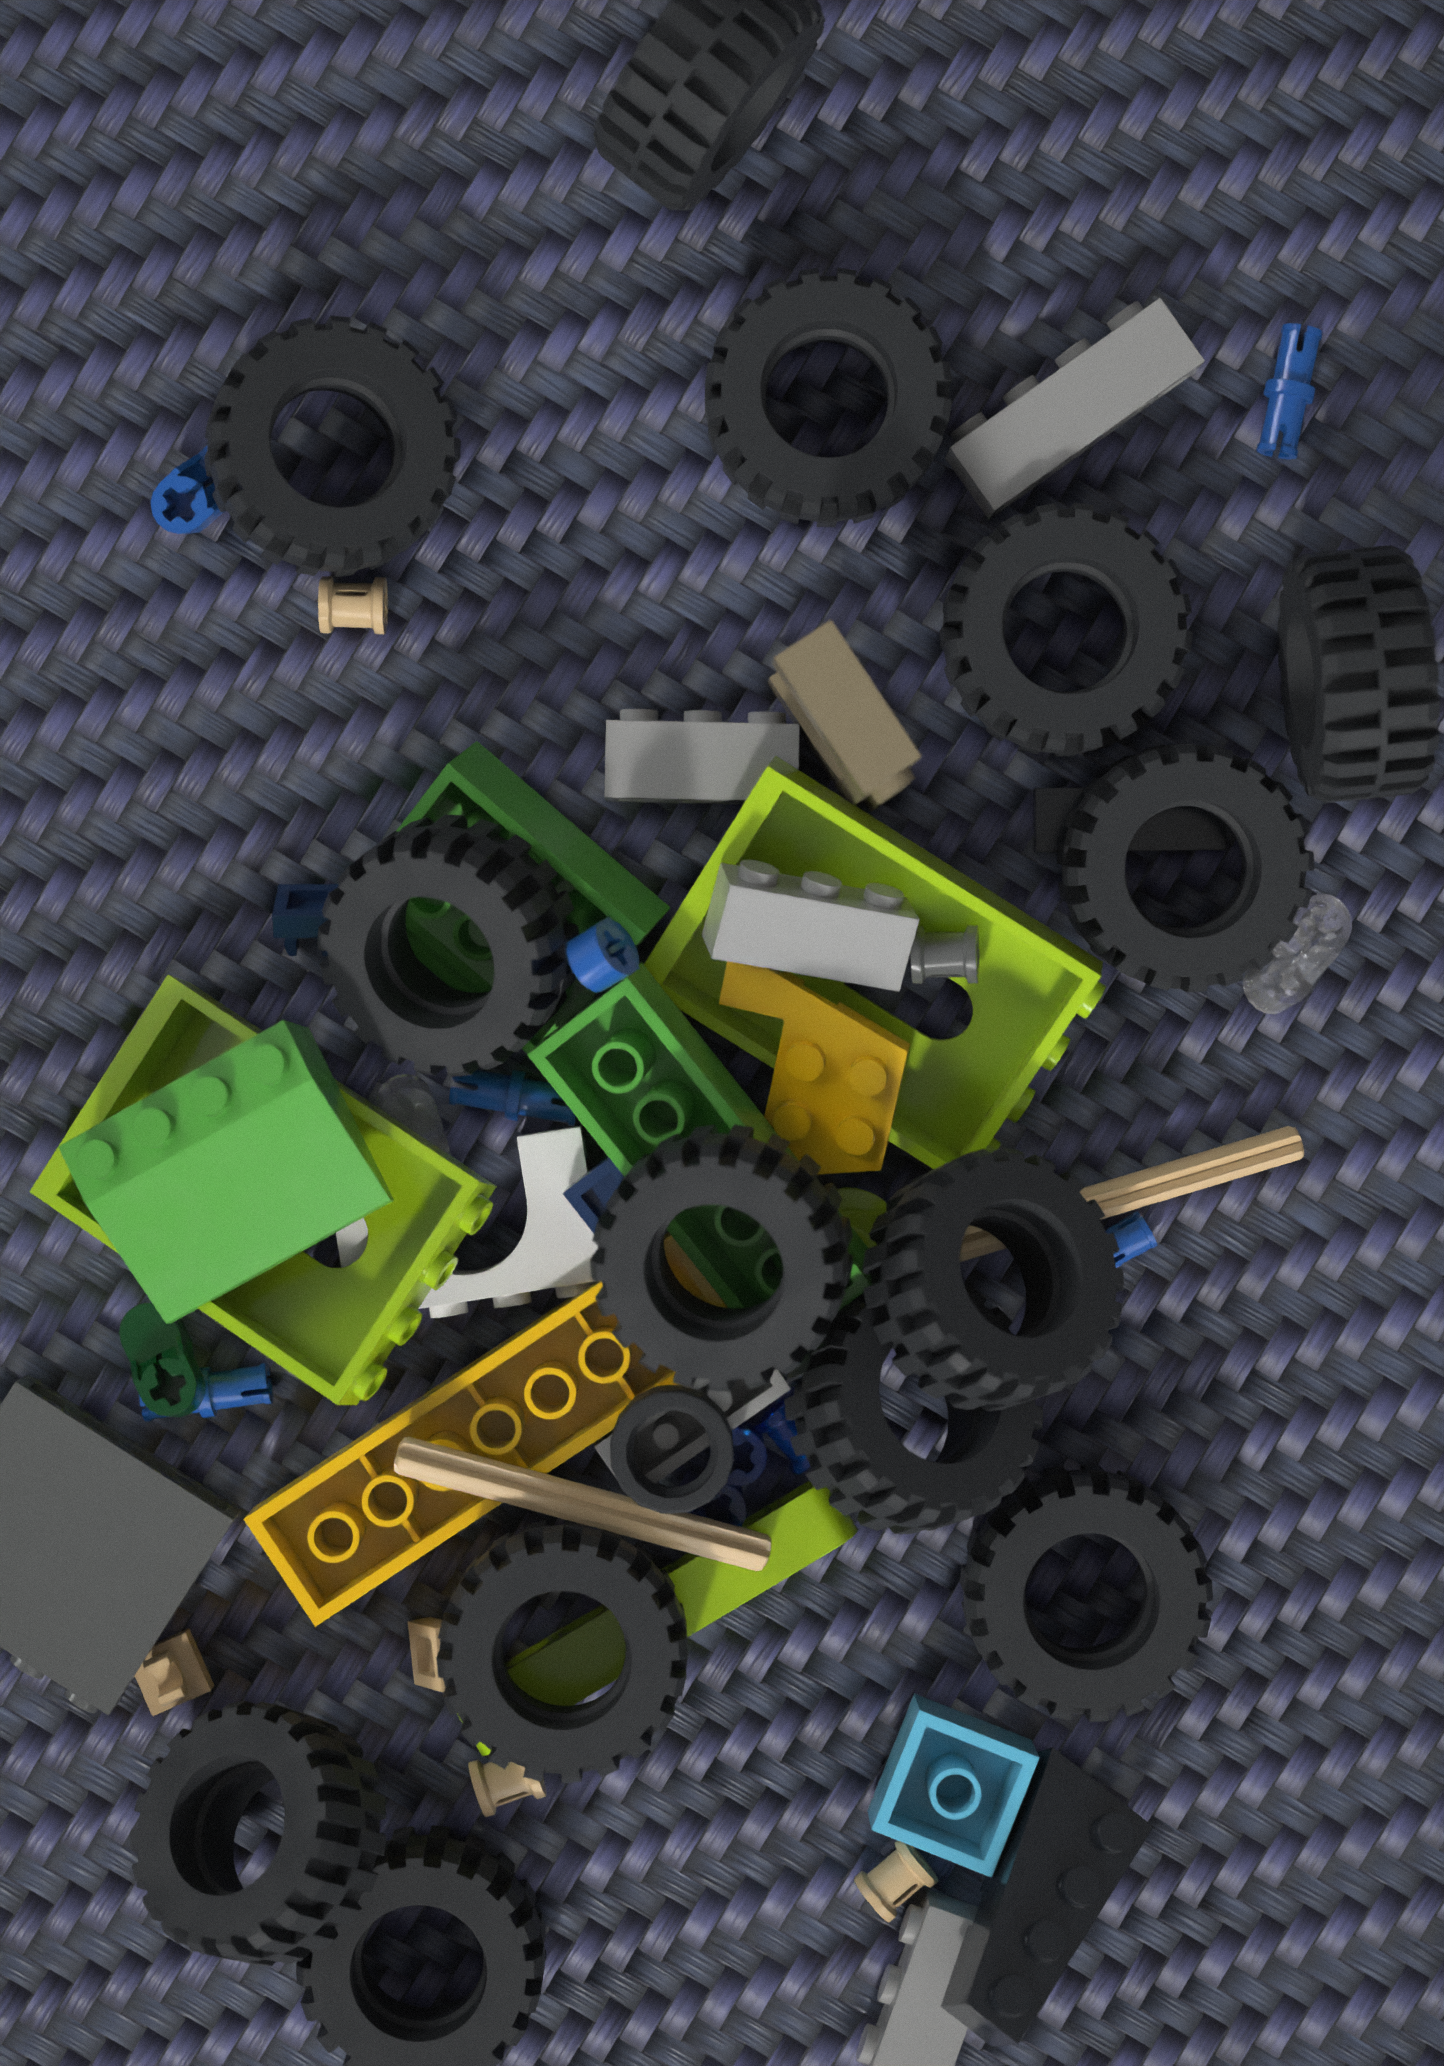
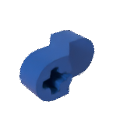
M207 446L198 454L177 466L153 491L151 499L152 515L158 525L168 532L176 534L199 533L224 513L220 512L212 495L216 489L214 483L205 487L206 484L213 481L212 477L206 475L204 456L207 452Z
M610 917L574 937L567 944V957L574 974L584 986L594 992L599 993L640 969L637 948L632 938L618 922L611 920Z

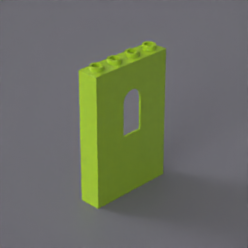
M775 755L644 966L679 1010L774 1069L784 1020L718 1004L727 961L711 958L702 932L720 863L740 866L743 860H756L776 867L780 874L803 878L805 872L814 871L836 877L842 882V885L865 889L869 883L892 886L902 891L904 897H907L919 918L918 926H923L925 932H965L968 925H978L980 950L978 984H968L965 977H948L966 990L973 1005V1016L968 1027L953 1038L935 1039L923 1034L844 984L845 982L797 973L792 974L804 980V986L837 1005L838 1002L843 1003L910 1043L889 1142L932 1169H936L973 1151L985 1149L993 1152L999 1149L1001 1142L993 1137L1006 1118L1014 1123L1021 1118L1035 1095L1036 1091L1028 1085L1042 1066L1051 1071L1058 1063L1071 1040L1063 1033L1076 1013L1086 1019L1103 995L1106 986L1099 982L1102 976L1103 961Z
M168 974L59 1146L263 1031L192 983ZM335 1079L394 1198V1201L363 1217L368 1229V1241L363 1254L349 1266L331 1268L302 1251L215 1300L198 1307V1309L335 1404L357 1405L361 1399L363 1401L369 1400L383 1383L387 1374V1368L383 1366L384 1362L395 1345H404L418 1328L423 1316L418 1311L419 1307L431 1289L439 1290L452 1275L458 1262V1258L453 1255L467 1233L469 1235L475 1234L487 1220L493 1207V1203L488 1199L497 1186ZM57 1147L29 1192L117 1252L86 1206L60 1149Z

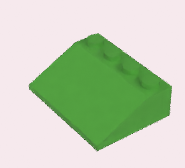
M478 741L445 766L396 830L400 831L410 822L426 817L436 822L444 815H463L467 819L469 828L480 819H484L498 824L501 827L499 836L506 840L517 834L532 845L527 854L538 864H541L546 859L558 874L551 881L558 893L564 890L568 891L574 910L566 917L567 923L576 924L579 927V934L610 917L611 920L618 922L628 932L636 948H638L670 910V907ZM429 897L410 898L406 910V931L416 958L452 988L466 992L491 991L494 981V961L488 941L478 925L462 910L445 901ZM576 976L575 981L565 990L567 999L559 1011L534 1035L522 1050L528 1054L547 1035L590 1003L598 993L589 990Z
M282 1020L58 1146L86 1206L166 1324L177 1321L197 1310L198 1307L215 1300L394 1201L310 1029L286 1020Z

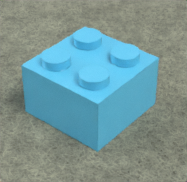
M914 1693L867 1810L871 1830L992 1878L1040 1758L1032 1740Z

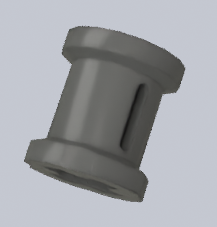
M968 925L965 932H925L923 926L917 927L911 948L913 984H923L926 978L965 977L968 984H978L980 967L978 925Z

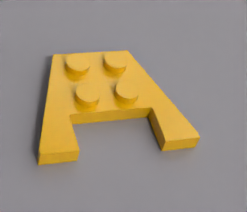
M727 961L718 1004L784 1020L764 1116L774 1128L778 1136L790 1142L788 1147L799 1161L805 1154H808L821 1166L817 1175L881 1171L886 1156L910 1043L843 1003L838 1002L836 1005L804 986L805 981L791 972H781L775 969Z

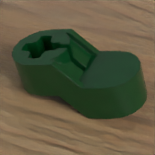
M142 1303L131 1308L120 1323L119 1336L131 1364L132 1381L142 1401L149 1410L158 1415L182 1417L191 1414L203 1401L206 1384L194 1358L192 1339L182 1319L180 1318L171 1324H166L153 1303Z

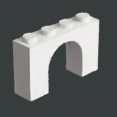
M583 1125L524 1134L517 1137L527 1200L526 1226L518 1245L509 1256L490 1267L479 1270L454 1269L450 1278L439 1290H430L419 1309L429 1307L431 1318L448 1317L469 1312L467 1301L492 1297L494 1308H504L532 1302L530 1291L555 1288L557 1298H568L577 1296L593 1284L595 1280L591 1279L590 1258L598 1248V1245L592 1240L594 1233L562 1194L568 1186L590 1171ZM364 1218L336 1232L341 1268L357 1261L366 1248L368 1229Z

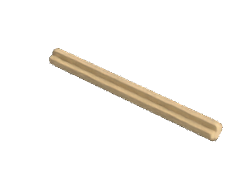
M1287 1126L1084 1187L1080 1194L1087 1202L1095 1199L1106 1215L1101 1219H1105L1300 1160L1304 1157V1147L1297 1129ZM969 1225L961 1245L960 1262L1007 1247L989 1232Z
M412 1437L403 1438L396 1452L394 1471L399 1475L602 1530L605 1529L613 1533L754 1571L762 1570L770 1557L772 1539L768 1534L691 1513L662 1514L640 1506L629 1496Z

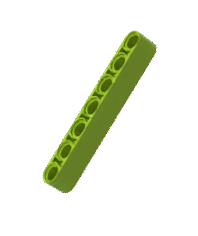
M809 1480L735 1524V1526L768 1534L771 1537L770 1557L766 1566L760 1571L746 1569L691 1553L683 1555L660 1569V1571L665 1569L675 1585L676 1597L679 1603L683 1604L687 1621V1637L835 1550L858 1532V1528L850 1514L844 1516L829 1504L828 1499L832 1493L827 1487L816 1490ZM601 1604L504 1663L513 1681L530 1696L553 1705L572 1706L618 1679L626 1656L625 1638L615 1615L605 1605ZM479 1742L476 1745L482 1756L490 1754V1749L483 1743Z

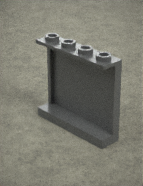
M29 1374L17 1380L0 1405V1647L12 1654L10 1661L20 1671L37 1679H42L45 1675L66 1688L64 1691L65 1697L77 1707L90 1713H96L99 1709L109 1715L121 1701L125 1690L242 1510Z

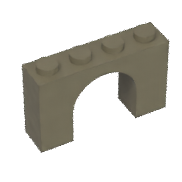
M829 620L774 657L772 665L777 673L769 677L768 685L792 722L799 724L800 734L844 799L854 806H859L864 802L869 811L872 812L901 793L915 779L910 769L922 756L832 620Z

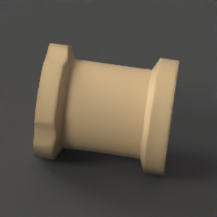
M322 576L318 592L320 633H331L334 627L372 628L375 634H386L388 623V587L386 577H375L373 583L370 584L335 583L332 576Z
M479 1759L468 1763L472 1785L485 1817L496 1814L498 1806L529 1795H533L536 1799L546 1797L547 1791L544 1778L543 1781H537L523 1777L525 1768L509 1762L506 1769H503L492 1761L483 1764Z
M898 1840L894 1842L896 1850L869 1873L861 1871L854 1877V1882L862 1895L888 1923L897 1916L896 1909L925 1885L931 1888L939 1882L936 1874L915 1847Z

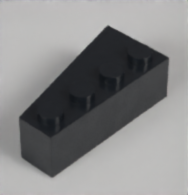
M1053 1747L1037 1752L1040 1758L992 1878L986 1875L980 1889L983 1895L973 1924L968 1925L941 2004L944 2010L990 2046L1019 2044L1154 1827Z

